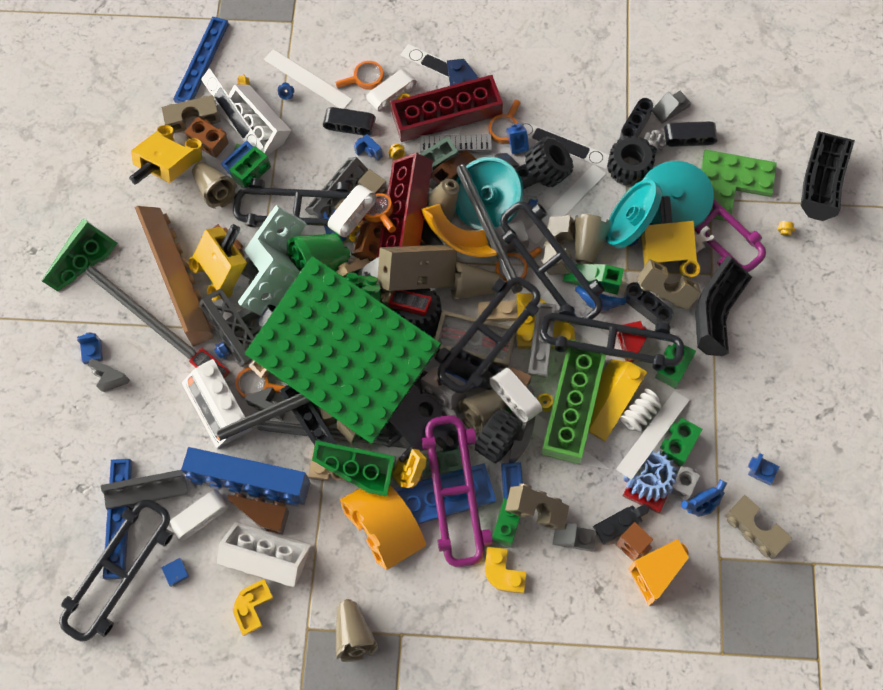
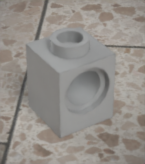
M681 466L675 478L676 484L672 485L673 490L671 494L687 501L700 475L690 467L684 468ZM680 479H687L689 481V485H683Z

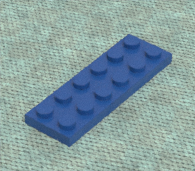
M485 463L472 466L478 508L496 503V497ZM464 469L440 475L442 489L466 485ZM432 478L419 481L413 488H394L410 509L418 525L438 519ZM467 493L443 497L446 517L470 510Z

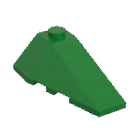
M83 218L41 281L58 292L73 282L90 266H94L106 259L118 243Z
M316 440L312 461L365 492L387 496L397 457Z

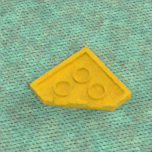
M517 293V318L533 299L532 293ZM540 298L541 303H546L544 300ZM529 315L518 329L517 349H531L536 315L533 318ZM554 321L553 337L564 336L568 340H575V329L569 323Z

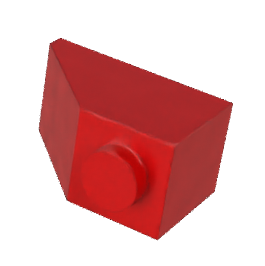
M641 321L624 324L625 326L647 330ZM617 332L621 349L625 351L639 353L647 337ZM625 359V361L632 362V363H634V361H635V360Z

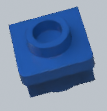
M514 124L511 128L506 129L512 154L529 150L527 130L523 125Z
M368 134L363 138H359L354 144L355 153L358 156L365 151L369 157L373 156L377 161L383 157L381 147Z
M88 332L82 336H77L83 364H88L91 359L103 361L101 339L96 333Z
M759 453L756 458H751L748 464V468H750L748 475L771 485L780 466L763 459L764 454Z

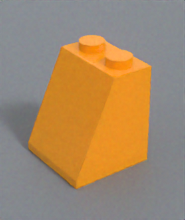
M679 539L635 560L628 568L648 606L652 605L661 596L689 558L687 547L684 543H680Z

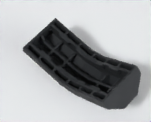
M821 131L817 132L803 181L801 207L808 218L825 221L838 216L841 210L844 176L855 140Z
M726 256L703 289L695 311L697 348L705 355L724 356L729 354L726 324L728 314L752 279V276L730 256Z

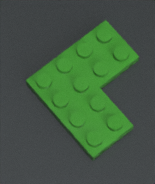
M705 149L701 170L708 176L712 184L714 199L732 215L735 191L768 197L772 196L777 162ZM718 214L714 218L716 220L726 221L720 214Z

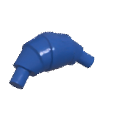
M578 285L575 288V292L580 295L587 306L594 309V301L585 289ZM602 293L599 295L603 306L601 311H609L612 308L626 304L625 298H617Z
M720 479L716 487L696 494L689 502L683 501L681 507L697 517L712 513L721 503L727 482Z

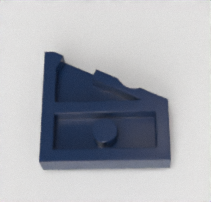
M464 58L447 60L450 86L479 78Z

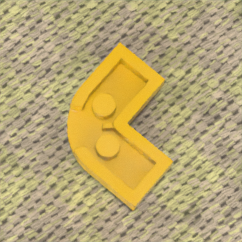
M412 449L408 462L406 460L402 463L398 458L393 477L401 487L413 488L418 483L422 471L426 467L427 460L420 450Z
M487 547L485 576L489 583L499 591L524 594L526 572L506 569L508 549Z
M265 579L241 590L235 600L233 614L243 636L263 627L255 608L274 599Z

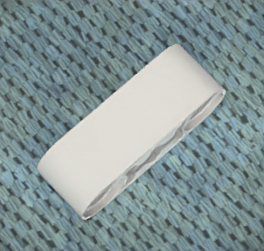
M401 69L371 90L367 95V100L378 112H382L391 106L390 101L397 100V97L401 96L402 93H409L413 90L417 81L405 69Z
M362 185L356 186L330 217L328 227L342 237L348 236L375 204L376 194Z
M509 368L503 369L490 378L492 388L522 422L527 423L542 412L540 402Z
M213 490L175 516L169 522V526L178 540L183 541L224 513L229 506L219 491Z

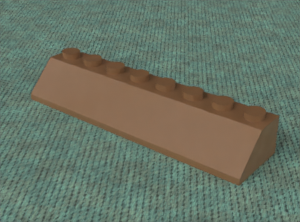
M134 207L184 333L193 347L213 339L212 331L215 329L210 321H207L205 314L199 307V300L202 297L198 288L194 289L193 284L196 282L192 273L188 274L186 270L189 268L186 258L182 259L180 255L183 253L180 244L175 243L174 239L177 236L174 229L169 228L168 224L171 221L168 214H163L159 207Z

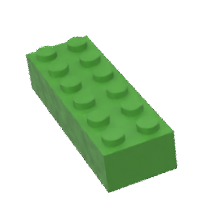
M567 348L541 455L580 465L606 355Z

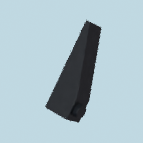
M289 385L280 389L284 400L300 394ZM311 402L291 410L314 446L316 440L337 444Z

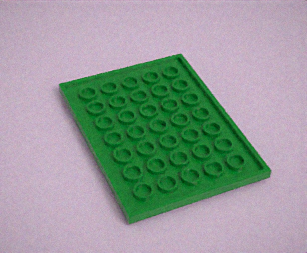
M311 256L244 354L373 444L433 358L441 343Z

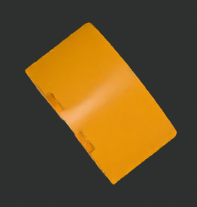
M440 204L421 209L431 230L456 251L474 257L497 255V251L488 246L483 229L465 230L456 227L446 218Z
M391 486L387 496L368 493L359 488L340 499L345 516L352 521L359 531L362 529L369 537L366 539V542L374 555L376 563L384 569H390L426 546L423 534L413 514Z

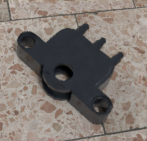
M414 384L387 423L386 428L393 435L385 443L386 447L390 448L399 441L407 449L399 457L400 462L403 463L409 459L412 449L420 450V452L424 451L422 438L426 437L425 428L427 423L433 418L441 417L442 414L439 400L431 394H420V390ZM419 406L427 409L428 417H424L419 413ZM451 423L434 427L435 442L444 451H452L460 445L458 431ZM447 437H451L454 440V445L448 443Z

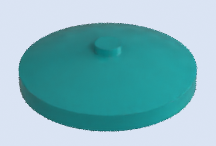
M483 157L476 159L466 167L494 227L501 226L500 219L502 214L513 204L523 201L524 190L521 177L511 164L500 158ZM458 175L456 182L459 185L456 213L468 226L477 230L483 229ZM518 211L509 217L508 223L513 220Z
M669 161L657 165L644 177L643 180H653L661 187L662 196H670L673 223L694 221L695 229L708 217L714 201V191L708 176L697 166L684 161ZM660 205L650 223L651 225L661 224Z
M650 179L642 180L631 187L619 200L609 217L612 224L606 241L615 248L626 247L639 238L647 229L656 215L662 197L661 187L656 182Z

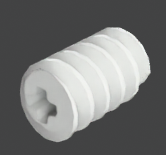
M644 389L643 393L639 395V399H635L634 404L630 405L629 410H626L624 416L620 417V421L627 428L641 432L640 424L646 426L647 422L645 419L652 420V416L649 413L656 415L657 411L655 408H662L658 396L650 389Z

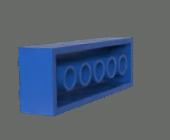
M188 447L181 468L186 478L190 479V482L193 484L202 485L206 483L210 484L211 488L219 490L222 487L229 488V491L233 493L247 492L251 497L260 498V496H265L273 502L283 500L287 501V504L291 506L305 505L311 483L306 472L192 447Z

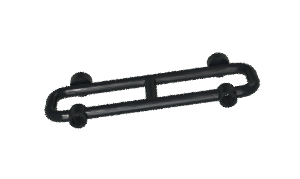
M252 178L249 187L242 188L236 193L233 203V214L238 221L246 222V226L257 227V223H264L268 216L251 213L247 215L241 214V200L244 195L295 196L294 216L303 220L307 225L328 226L329 219L300 217L302 197L346 199L351 193L352 185L347 182H338L336 191L264 188V180Z
M526 202L513 204L502 214L500 219V225L505 232L502 235L504 241L507 244L511 242L514 244L560 307L569 304L564 300L545 272L562 259L594 301L595 308L582 317L593 320L600 314L603 307L602 300L599 297L605 291L603 285L597 279H594L591 283L587 281L542 221L548 214L541 204L538 203L533 208ZM519 209L526 211L557 252L556 255L541 267L519 240L516 232L508 225L509 217Z
M514 277L506 282L499 278L491 289L497 295L451 352L446 347H443L436 355L435 360L440 363L437 371L438 378L449 389L463 394L471 390L473 386L478 388L484 380L481 376L529 315L532 318L540 309L537 305L540 302L541 294L526 279ZM517 284L521 285L532 293L533 299L504 336L500 337L483 323L512 287ZM479 330L497 344L478 369L471 375L466 384L458 385L446 376L445 371Z
M562 305L559 313L547 314L541 322L540 337L544 342L555 345L557 352H565L566 348L652 363V368L657 371L663 370L665 366L674 367L679 365L684 357L683 341L678 336L670 334L671 327L664 322L657 323L654 331L576 317L574 316L575 309L570 305ZM560 321L609 330L607 347L571 341L564 336L551 337L547 333L549 322ZM617 332L673 342L676 345V356L673 359H668L662 354L652 356L615 349Z
M150 499L142 500L133 509L128 507L123 512L122 518L125 521L72 598L67 596L62 601L61 607L64 610L59 618V624L61 629L73 639L84 642L92 639L96 633L103 637L107 636L114 625V622L107 617L155 545L159 543L165 547L171 541L174 533L167 529L170 522L169 512L155 501ZM148 507L160 514L162 521L127 572L108 559L131 525L137 521L141 510ZM105 567L123 580L86 633H81L68 624V618L78 608L80 600L101 569Z

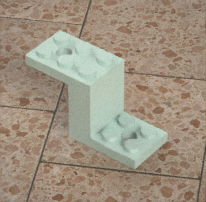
M277 205L244 250L260 272L238 303L240 306L260 316L267 305L270 304L277 307L300 273L286 255L287 240L299 236L307 224ZM280 227H285L282 233H277ZM264 293H269L267 298L261 299Z

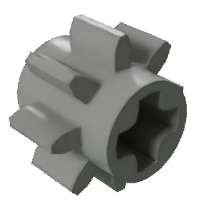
M653 130L651 134L647 132L644 137V142L647 140L649 146L654 148L653 152L656 153L658 149L660 151L663 150L666 139H664L662 132Z

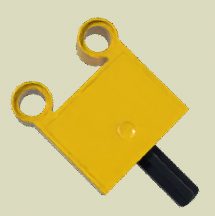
M159 126L156 132L131 150L133 165L140 169L133 173L129 179L136 185L149 174H153L171 183L194 163L200 162L203 159L201 141L189 139L184 147L174 142V133L171 126Z
M662 196L660 202L661 224L649 225L641 234L644 267L650 259L657 263L683 260L684 262L679 267L680 274L685 277H695L700 272V265L697 262L694 221L673 223L670 196ZM688 264H691L693 266V272L691 274H688L686 272V266Z
M235 224L230 226L227 234L222 227L206 229L193 257L189 258L190 270L193 273L205 271L213 282L212 285L208 286V295L221 288L227 298L231 297L233 288L247 264L234 245L241 230ZM218 295V296L212 298L211 300H212V301L221 300V297Z

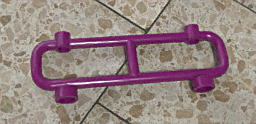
M714 199L713 210L710 211L706 220L695 228L694 231L700 234L701 230L720 214L746 238V241L758 250L757 257L749 264H740L747 272L752 271L766 256V249L760 242L762 236L757 231L750 233ZM706 232L705 236L707 238L710 237V235ZM715 239L706 241L722 256L717 262L718 266L722 264L726 256L733 257Z
M456 416L436 417L427 423L425 428L426 437L422 438L423 450H428L441 532V539L437 540L439 552H444V557L449 565L453 567L471 566L482 560L484 546L492 545L490 529L481 530L468 445L476 444L474 428L465 429L463 421ZM453 423L458 431L466 485L442 489L433 429L437 425ZM467 493L476 554L473 557L456 559L452 555L443 497Z

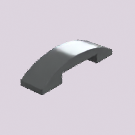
M528 385L527 389L534 395L532 386ZM536 416L526 423L522 441L514 440L509 463L516 462L528 446Z

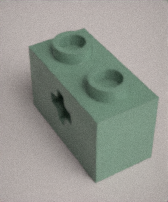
M449 136L420 153L433 160L432 171L440 164L459 155Z

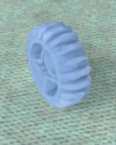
M660 450L657 453L652 451L640 467L639 476L635 474L632 479H629L624 475L623 481L628 482L627 488L633 489L632 494L638 493L639 499L645 496L647 501L651 497L654 501H657L659 497L663 499L666 495L671 494L673 490L672 485L676 484L675 478L677 474L675 473L677 467L672 466L673 460H667L668 454L662 456L660 455ZM660 473L664 476V483L661 482Z

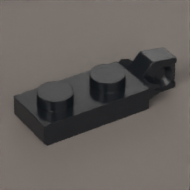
M646 504L636 509L633 505L626 507L597 523L593 528L604 545L621 536L634 522L639 525L643 521L641 517L646 515L649 509Z

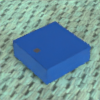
M181 558L161 567L171 587L189 578Z

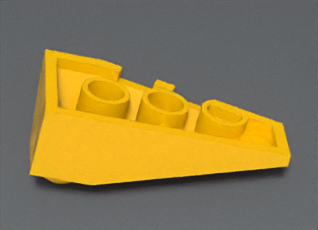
M616 359L609 361L601 375L589 433L606 442L644 381L647 371L632 362Z

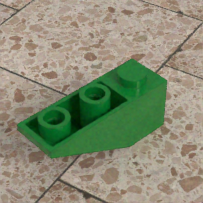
M575 264L589 283L597 279L603 285L604 292L618 295L624 272L623 268L606 264ZM571 271L570 274H564L562 282L582 286Z

